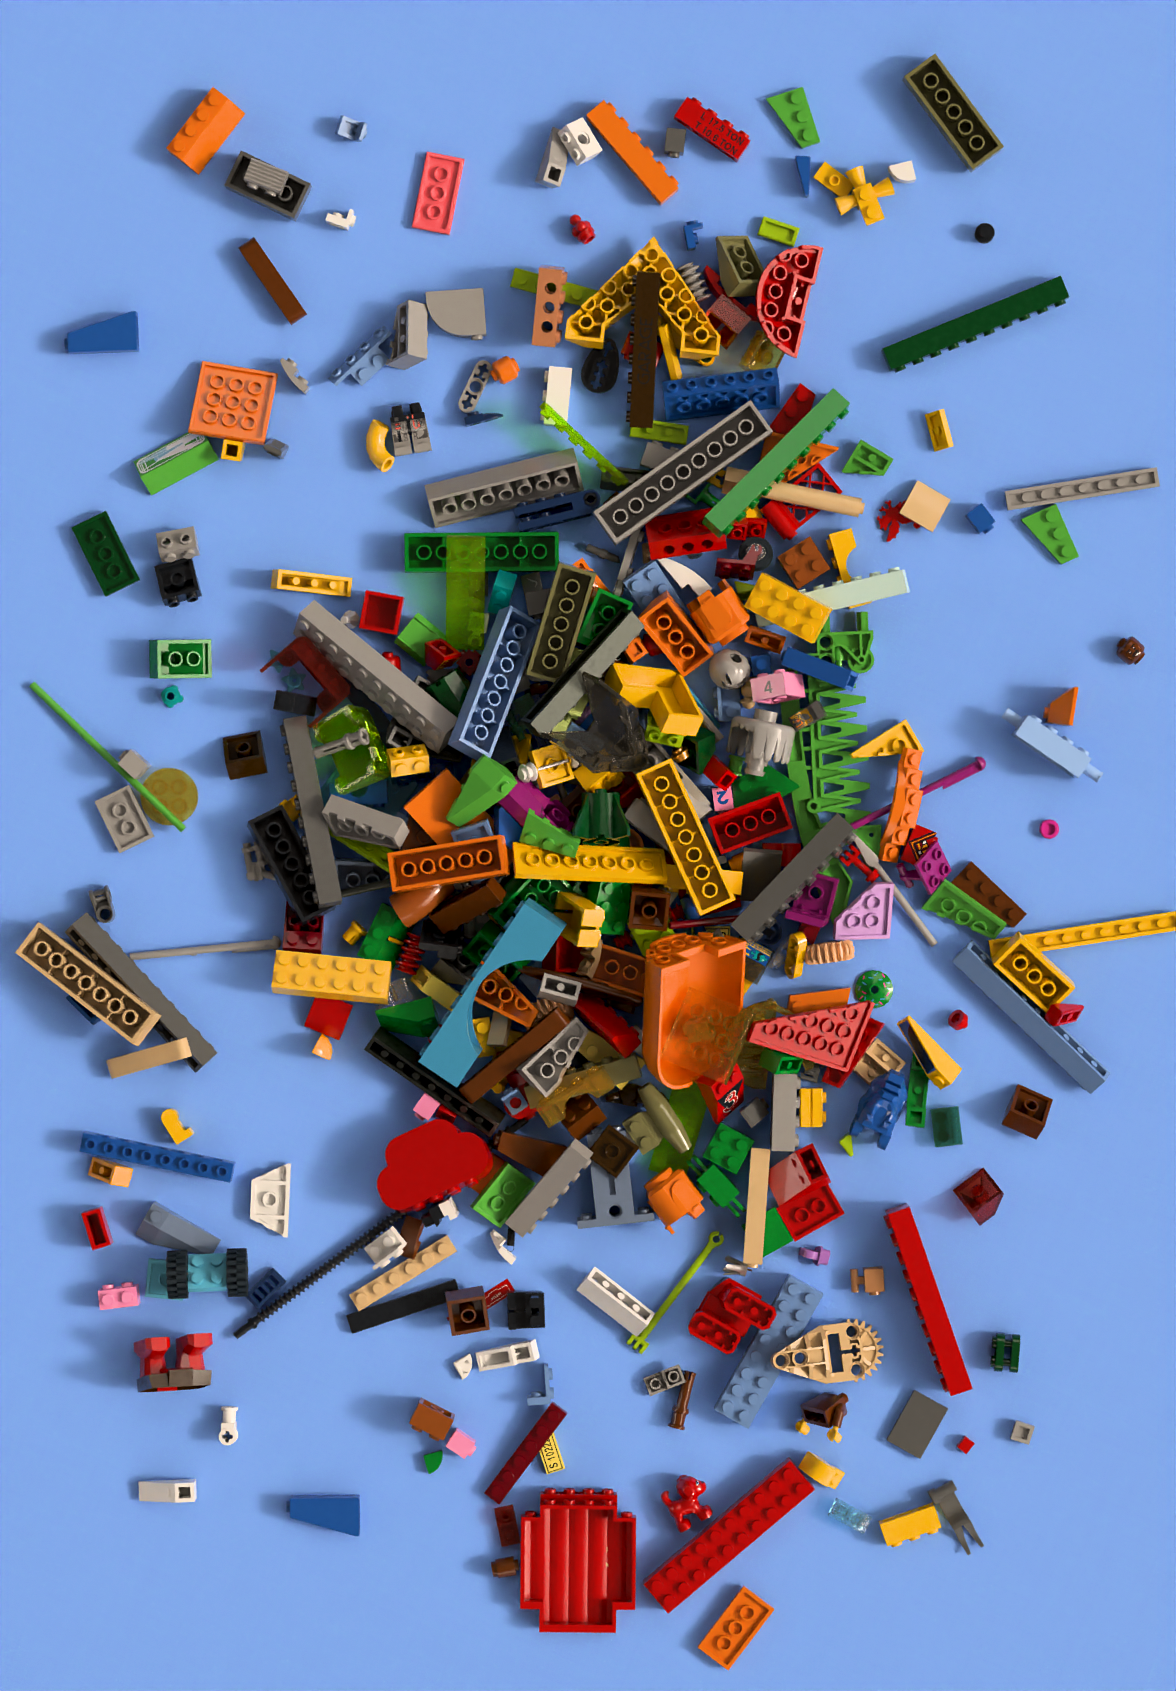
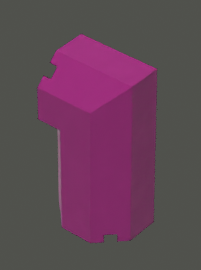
M514 772L513 776L518 783L503 799L495 804L501 806L522 828L530 808L535 811V815L542 819L545 817L550 820V824L570 832L574 823L573 820L569 821L568 817L571 816L569 810L559 800L554 799L550 801L551 798H547L531 781L529 783L522 782L517 772Z

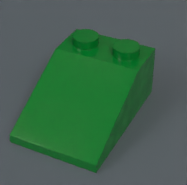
M595 586L586 607L577 642L588 646L621 608L631 610L634 603Z
M211 639L149 640L150 678H212Z
M431 996L375 1010L381 1027L389 1032L424 1038L430 1037L438 1026L441 1027Z

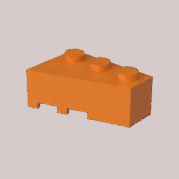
M844 987L790 994L786 1014L791 1015L848 1004L851 988Z

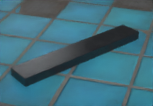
M456 1279L348 1314L346 1317L353 1334L446 1303L445 1292L459 1290Z

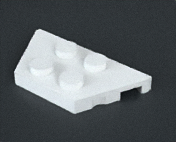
M287 1163L251 1180L250 1219L261 1223L268 1229L288 1238L291 1163Z

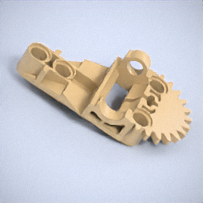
M847 1319L843 1323L817 1326L793 1343L785 1346L784 1349L775 1352L771 1356L770 1362L776 1369L825 1384L852 1380L858 1382L859 1378L865 1380V1373L870 1377L872 1376L870 1369L878 1370L874 1364L882 1363L877 1357L884 1355L878 1352L879 1349L884 1347L877 1345L882 1339L875 1338V1335L878 1333L877 1331L870 1332L872 1325L865 1328V1321L858 1325V1319H855L853 1323L850 1322V1319ZM849 1326L855 1329V1334L852 1337H849L846 1333ZM838 1333L840 1350L852 1349L853 1345L854 1348H857V1352L854 1353V1356L853 1353L841 1354L843 1371L832 1372L828 1335ZM799 1352L804 1356V1360L800 1364L795 1361V1355ZM778 1355H782L785 1359L782 1366L776 1364V1357ZM855 1364L860 1367L858 1375H853L851 1372V1368Z

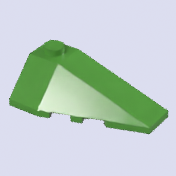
M485 754L470 768L468 772L469 777L466 783L462 784V791L459 797L454 800L446 816L449 822L458 827L463 826L503 799L518 783L508 768Z

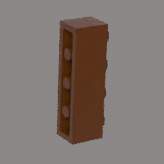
M494 877L486 878L444 901L432 911L430 919L443 934L448 931L453 932L461 924H468L474 917L478 915L483 916L489 909L499 907L503 903L506 891Z

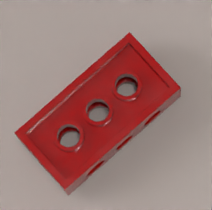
M712 508L656 516L645 524L650 559L655 560L727 549L726 535L723 534L718 538L702 523L704 516Z

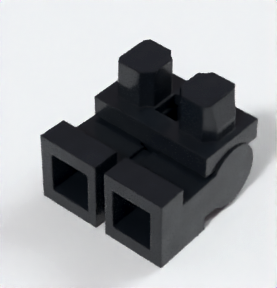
M507 1290L508 1329L545 1328L544 1292Z

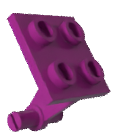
M934 841L914 864L915 870H906L904 863L896 865L900 873L899 877L904 881L906 888L909 889L914 886L912 880H919L923 882L929 895H932L952 871L938 841Z

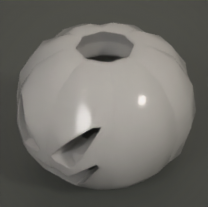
M723 649L714 654L710 659L708 668L712 681L719 687L728 690L740 688L748 681L751 672L748 659L739 651Z

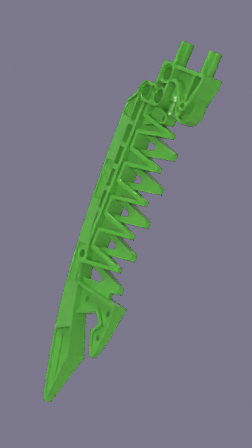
M856 612L857 631L830 632L829 616L816 640V653H809V655L819 659L827 656L831 659V663L835 664L836 661V665L842 667V661L847 660L849 668L856 673L861 674L869 671L874 665V656L870 651L873 641V630L868 628V612ZM822 637H827L830 640L828 648H823L820 645ZM791 668L785 670V672L795 671V674H798V671ZM807 675L808 689H804L805 693H808V706L817 700L820 701V696L837 698L840 702L823 707L828 716L809 727L795 732L787 769L789 779L800 785L798 789L791 792L803 848L828 823H821L817 813L823 811L845 814L844 819L849 824L871 814L870 811L841 808L861 803L860 798L844 797L841 795L870 789V783L840 779L860 774V770L841 768L840 766L867 761L869 757L851 758L849 754L852 752L839 750L857 746L858 741L838 738L867 732V725L837 722L857 717V712L835 710L866 703V697L834 693L846 689ZM799 699L780 703L783 725L792 727L788 718L804 709L800 708ZM821 725L840 727L841 732L821 736ZM810 731V746L804 747L802 732ZM804 751H811V766H806ZM822 754L841 756L843 759L823 765ZM807 770L812 771L813 798L810 790ZM824 782L844 786L842 790L824 794ZM863 825L855 829L857 831L856 835L879 856L882 825ZM860 854V856H861V858H862L864 864H865L868 868H870L871 870H873V867L868 866V865L866 864V862L864 861L862 855ZM833 857L828 862L830 866L823 873L821 871L819 873L840 879L830 916L834 925V919L847 908L853 881L838 858L835 859ZM817 888L819 896H821V890Z

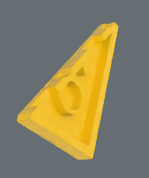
M905 719L849 755L851 758L902 754L903 747L921 750L922 752L924 750Z

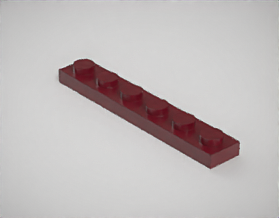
M552 1402L484 1493L497 1504H500L568 1413L555 1402Z

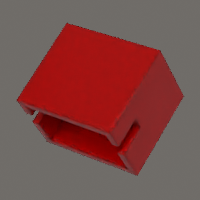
M964 1436L956 1446L967 1454L975 1443L967 1436Z

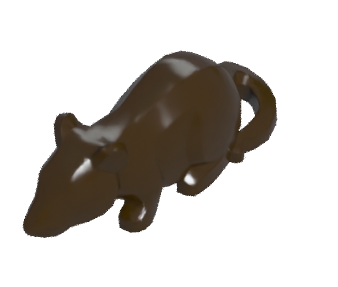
M635 1083L626 1084L622 1090L607 1095L605 1098L606 1102L635 1107L640 1103L644 1107L637 1091L641 1086ZM660 1092L669 1103L668 1098L662 1092Z

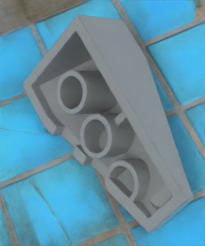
M574 1017L564 1029L515 1069L542 1096L548 1097L562 1082L563 1075L567 1068L569 1069L575 1053L579 1050L589 1032L588 1029L577 1017Z

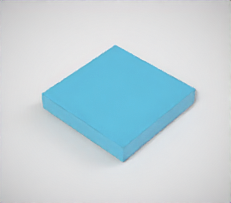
M148 1259L145 1297L168 1299L166 1260Z

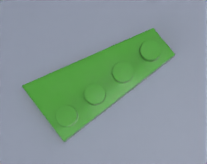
M947 879L941 882L921 908L926 911L935 912L942 918H949L961 926L963 924L970 927L971 930L995 939L1006 926L1005 921Z

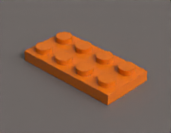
M743 1585L699 1643L698 1648L729 1670L775 1609Z

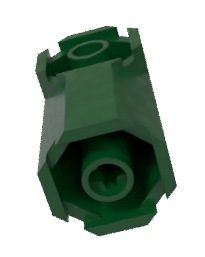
M456 668L427 686L424 691L458 718L470 684L460 669Z

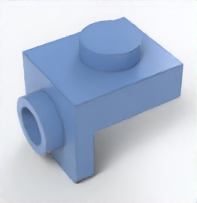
M340 115L335 134L354 142H362L367 135V123Z

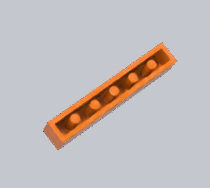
M603 100L586 115V119L661 206L678 192L679 188L677 185L679 183L672 175L669 177L666 174V168L660 161L656 162L652 157L654 154L648 146L643 147L640 143L641 138L639 135L627 128L629 126L627 121L615 114L617 111L610 102L606 103Z

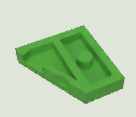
M860 440L842 472L884 476L893 458L865 441Z

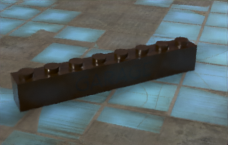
M637 271V275H633L632 287H636V295L632 294L631 306H635V314H631L630 326H634V333H630V345H633V353H629V364H632V372H628V384H631V392L627 391V403H631L630 411L626 412V422H630V427L653 428L660 272Z

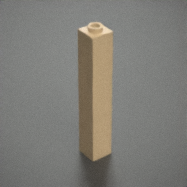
M751 1147L743 1263H746L749 1268H758V1264L762 1265L770 1163V1149Z

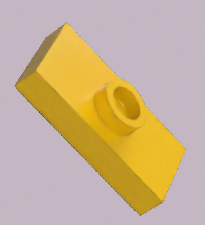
M826 162L822 164L813 177L838 197L847 196L854 188L848 178Z

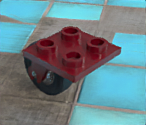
M761 537L746 539L739 547V560L717 558L715 577L720 579L736 578L740 581L753 580L754 571L764 570L772 561L773 550L770 543Z

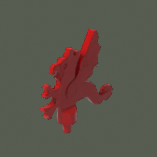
M889 500V502H885L889 509H885L883 506L882 509H879L880 512H886L882 519L879 516L877 517L880 529L884 528L886 531L888 524L892 521V524L889 526L887 542L896 538V535L899 533L900 525L898 522L901 524L913 522L899 514L906 500L902 503L899 502L895 507L891 506L892 501ZM914 522L913 526L916 529L920 528V525Z

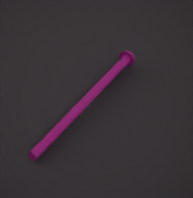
M975 757V762L919 790L923 791V795L940 787L945 789L982 771L986 766V761L982 757ZM892 803L850 825L857 829L889 813Z

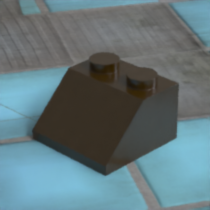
M260 730L223 738L225 764L230 780L268 773Z

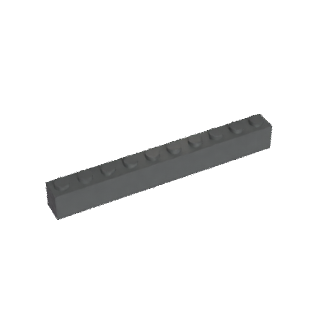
M306 715L283 719L282 725H280L281 737L285 736L286 743L283 744L285 755L289 756L290 761L287 762L288 773H292L293 780L290 783L292 792H296L297 799H294L295 809L300 812L298 825L299 829H303L304 836H301L303 848H307L308 853L305 855L306 865L311 868V873L308 875L310 885L314 884L315 892H312L313 901L318 904V908L340 905L342 903V896L328 825L322 814L324 804Z
M86 912L66 930L65 933L94 964L162 1015L153 1028L167 1043L187 1037L192 1056L183 1060L195 1073L217 1054L214 1047L201 1036V1033L188 1022L187 1018L175 1008L174 1004L162 994L161 990L149 980L148 976L136 966L135 962L123 952L122 948L110 938L109 934L97 924L92 916Z

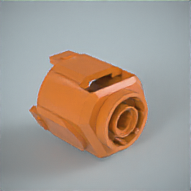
M725 579L717 583L722 591L720 594L714 596L710 590H707L697 599L686 605L691 613L689 615L707 641L711 644L719 641L722 647L748 630L749 627L746 622L750 619V615L745 609L743 602Z
M669 1166L643 1186L647 1190L646 1197L649 1200L647 1203L665 1225L664 1228L671 1234L675 1232L670 1225L686 1213L695 1219L705 1211L700 1203L704 1196L683 1169H675L673 1171Z

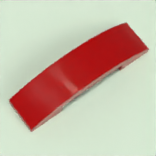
M707 265L702 274L715 298L734 314L750 321L760 322L756 307L750 303L745 308L735 298L728 297L725 290L718 285L720 276Z

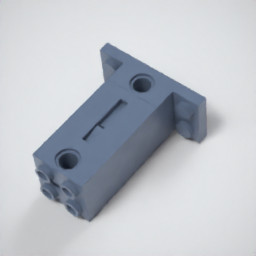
M612 1125V1127L626 1136L625 1128H621V1125ZM596 1127L587 1134L588 1149L592 1147L604 1131L602 1127ZM591 1160L590 1168L596 1215L592 1216V1213L580 1214L581 1216L577 1217L578 1229L655 1221L654 1211L652 1209L649 1210L648 1206L639 1207L638 1211H634L629 1162L618 1177L615 1178ZM612 1206L620 1208L618 1213H611L609 1209Z

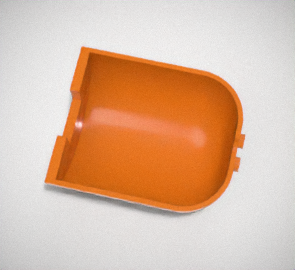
M698 932V936L679 933L657 939L650 944L649 949H646L642 1055L650 1073L663 1085L671 1089L689 1088L693 1085V1082L696 1083V1080L719 1059L723 1057L732 1061L735 1057L742 1033L746 957L745 940L729 935L714 937L713 933ZM712 1015L717 1034L712 1040L690 1043L689 1038L685 1035V1025L692 1018Z

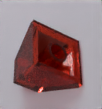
M984 1168L953 1190L979 1226L995 1215L1004 1195L1003 1191Z

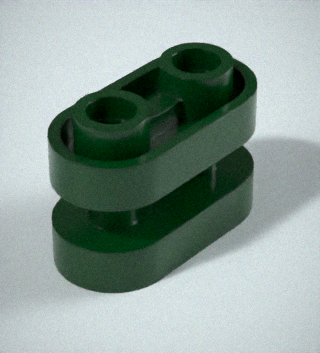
M996 1333V1337H992V1348H995L994 1356L991 1355L990 1367H994V1371L1002 1372L1003 1366H1009V1372L1017 1373L1020 1335L1012 1334L1011 1340L1005 1339V1333ZM1004 1347H1010L1009 1359L1004 1358Z

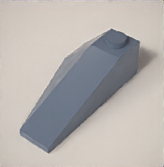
M156 1201L151 1205L136 1232V1235L151 1244L187 1250V1252L196 1254H213L221 1239Z

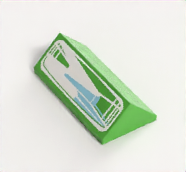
M186 433L133 462L151 495H154L218 461L219 458L207 436Z

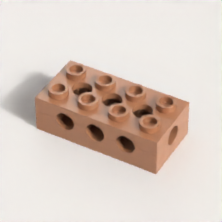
M541 265L539 267L532 345L555 347L561 341L562 330H559V324H562L564 317L561 304L565 303L566 291H562L563 285L567 283L568 272H564L565 267ZM548 283H554L556 291H550L547 286ZM546 302L553 303L555 309L548 310L546 308ZM544 322H550L553 326V329H546L544 327Z

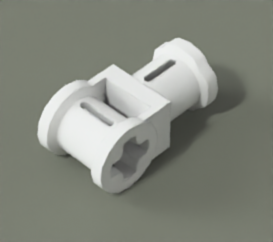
M221 1406L223 1419L219 1440L223 1445H231L238 1439L236 1422L238 1407ZM228 1431L230 1435H233L229 1440L227 1437H224V1434Z

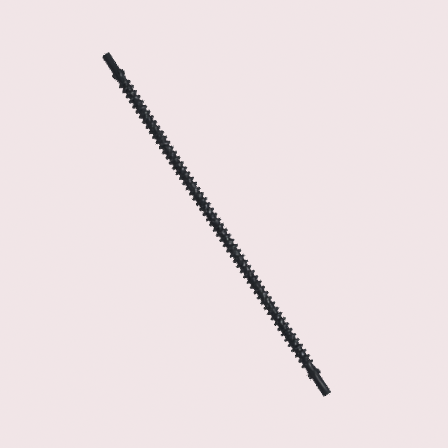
M525 1118L519 1119L510 1127H505L504 1131L515 1133L527 1124L529 1120H525ZM489 1139L487 1144L492 1152L495 1145H493V1140ZM396 1210L395 1213L391 1212V1216H386V1220L382 1219V1222H378L377 1226H373L372 1230L368 1229V1233L364 1232L363 1237L359 1236V1240L355 1239V1243H350L351 1246H346V1249H342L341 1253L337 1252L336 1257L333 1256L332 1260L328 1259V1263L324 1262V1266L320 1265V1269H315V1273L311 1272V1275L306 1276L305 1280L302 1279L301 1283L297 1282V1286L293 1285L292 1290L288 1289V1293L284 1292V1296L280 1295L278 1300L275 1299L274 1303H270V1306L266 1305L265 1310L261 1309V1313L257 1312V1316L249 1318L246 1324L233 1333L234 1336L238 1339L252 1328L255 1329L261 1321L265 1322V1318L269 1319V1315H274V1311L278 1312V1308L282 1309L283 1305H287L288 1301H292V1298L296 1299L297 1294L300 1295L301 1291L305 1292V1288L309 1289V1285L313 1286V1282H318V1279H322V1276L327 1275L328 1271L332 1272V1268L336 1269V1265L340 1266V1262H345V1258L349 1259V1255L353 1256L354 1252H358L359 1248L363 1249L362 1246H367V1242H372V1238L376 1239V1235L380 1236V1232H385V1229H389L390 1225L394 1226V1222H398L399 1218L403 1219L402 1216H406L407 1212L403 1213Z

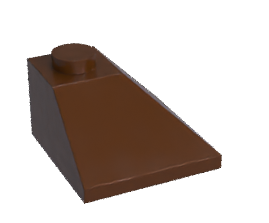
M631 884L628 928L667 931L671 893L652 886Z

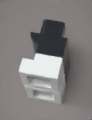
M449 1196L443 1201L431 1205L428 1209L429 1212L423 1214L421 1220L426 1228L433 1224L438 1227L443 1217L448 1215L449 1219L452 1220L458 1217L460 1212L452 1196Z

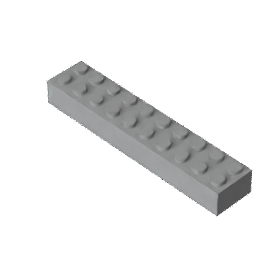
M750 400L595 510L593 516L616 546L769 437L773 431Z
M315 600L299 613L293 632L299 641L304 642L310 647L312 652L321 656L328 665L333 666L339 671L341 676L346 677L357 689L362 690L368 695L370 700L380 705L400 725L409 729L429 749L434 750L438 754L448 745L457 721L456 716Z

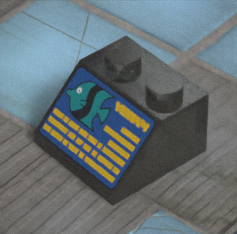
M746 941L744 978L757 985L773 956L774 950L758 941L756 943Z

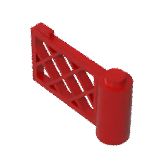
M819 462L793 483L794 485H798L800 482L808 483L809 488H811V484L822 485L821 490L823 491L824 485L832 486L836 493H843ZM816 469L823 475L822 482L811 481L812 472ZM771 500L760 509V512L783 540L786 538L791 540L798 534L796 530L820 511V509L795 506V504L793 506L785 505L783 502ZM795 509L806 510L805 518L801 522L794 517Z

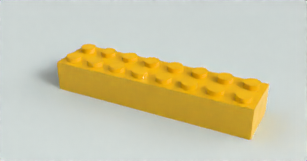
M672 758L635 774L636 780L698 916L736 900Z

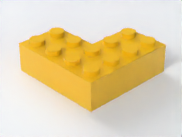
M614 663L609 667L604 683L615 705L649 708L661 733L696 736L704 717L678 670Z

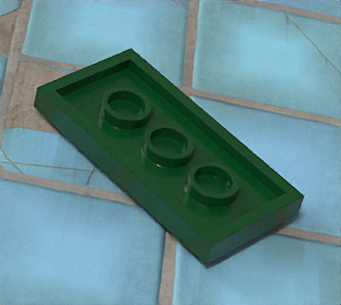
M107 511L71 527L105 597L140 581Z

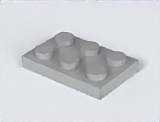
M130 785L94 801L119 853L155 837Z

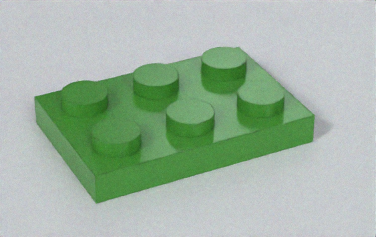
M505 1161L470 1206L494 1225L501 1228L536 1183Z

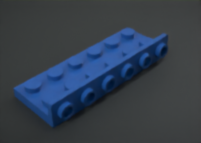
M777 368L662 382L666 422L731 414L750 400L757 410L780 408Z

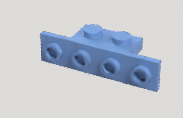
M385 326L377 329L368 341L360 345L359 350L348 356L345 363L331 373L328 379L337 386L351 374L363 386L389 359L378 346L392 333Z

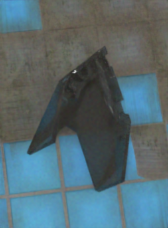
M583 672L582 678L593 716V721L586 731L542 732L540 736L593 773L608 771L635 772L651 768L652 764L649 763V752L643 728L640 726L638 719V709L601 679Z

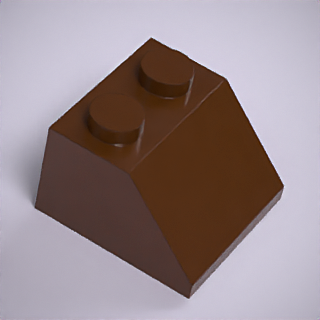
M1017 1084L1001 1124L1033 1139H1037L1045 1127L1053 1099Z

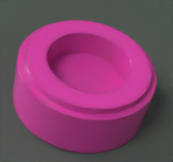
M1048 819L1040 824L1039 831L1044 838L1051 839L1057 836L1059 826L1054 820Z

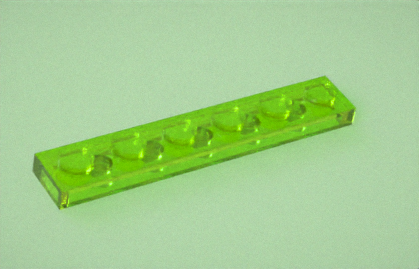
M544 401L539 406L542 409L540 413L547 420L551 418L555 421L554 427L561 433L565 431L570 436L568 440L575 446L579 444L584 449L582 453L589 459L593 457L598 462L596 466L604 473L608 471L612 475L610 479L616 485L622 484L625 486L629 479L547 402Z

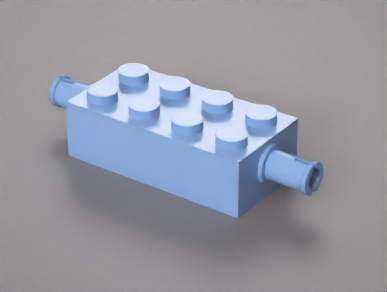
M1007 708L1001 718L1015 726V730L1011 734L1013 737L1073 778H1079L1083 773L1097 783L1102 777L1103 772L1089 764L1092 758L1088 756L1090 754L1088 751L1081 747H1074V742L1065 736L1059 737L1057 735L1058 731L1049 725L1045 727L1040 724L1042 720L1032 714L1021 717L1010 710V708Z

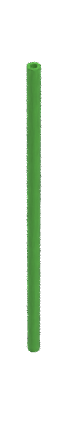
M33 682L29 686L180 832L186 828L137 779L129 775L118 764V761L37 683Z

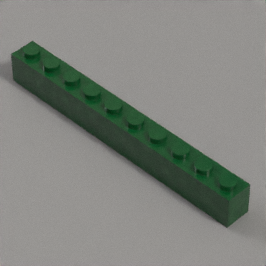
M1058 276L884 347L881 351L889 371L895 370V373L906 369L905 365L912 363L914 366L924 362L923 358L927 356L934 358L941 355V351L948 348L951 351L960 347L959 343L966 341L968 344L976 341V336L984 334V337L995 333L994 329L998 327L1002 329L1008 328L1013 325L1012 322L1019 319L1022 322L1031 318L1030 314L1037 312L1039 315L1047 312V307L1055 305V307L1066 304L1065 300L1069 298V294L1062 277Z

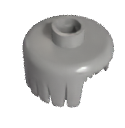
M755 708L753 719L742 716L732 718L726 751L735 754L737 749V755L742 756L745 749V763H747V766L744 768V772L746 774L763 777L766 773L763 772L764 766L767 767L773 753V761L775 763H778L780 759L781 764L789 763L795 730L791 726L776 723L778 713Z

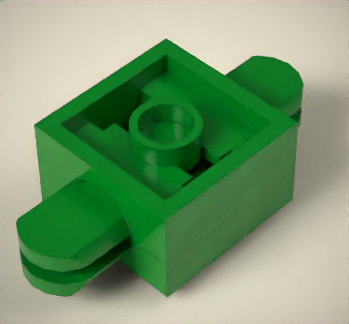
M695 1154L691 1157L703 1169L700 1171L689 1159L686 1161L697 1174L696 1185L703 1193L707 1191L710 1194L709 1198L716 1207L719 1205L722 1208L727 1206L739 1218L741 1216L740 1213L730 1204L732 1200L743 1213L746 1211L745 1207L735 1198L740 1193L739 1189L715 1163L711 1162L708 1166H705Z

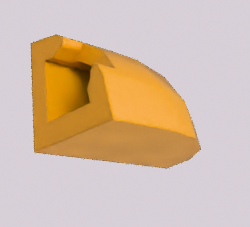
M322 1034L312 1053L330 1060L333 1050L329 1038Z

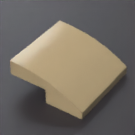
M917 480L899 514L933 532L951 499Z
M876 1038L853 1072L870 1085L876 1077L885 1074L890 1069L899 1072L906 1062Z

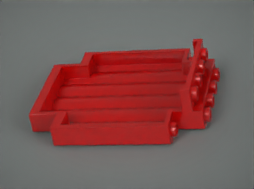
M545 1488L540 1493V1514H536V1511H525V1514H521L520 1609H539V1632L616 1633V1610H635L636 1515H632V1512L628 1511L617 1515V1492H613V1489L604 1488L602 1492H594L592 1488H584L583 1492H575L574 1488H564V1491L561 1492L556 1491L555 1488Z

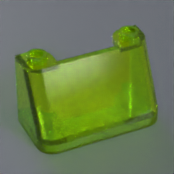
M348 704L312 726L316 740L323 744L341 739L346 733L358 732L361 728L368 732L369 744H361L353 750L344 749L331 754L340 775L335 779L334 784L339 794L347 795L391 776L387 766L386 751L372 716L365 708Z

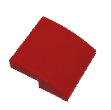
M315 998L304 1026L340 1040L354 1005L342 1000Z

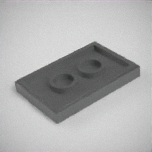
M744 848L741 870L743 872L741 895H739L741 901H754L780 873L782 862L781 850Z
M914 1389L886 1440L920 1459L948 1408Z

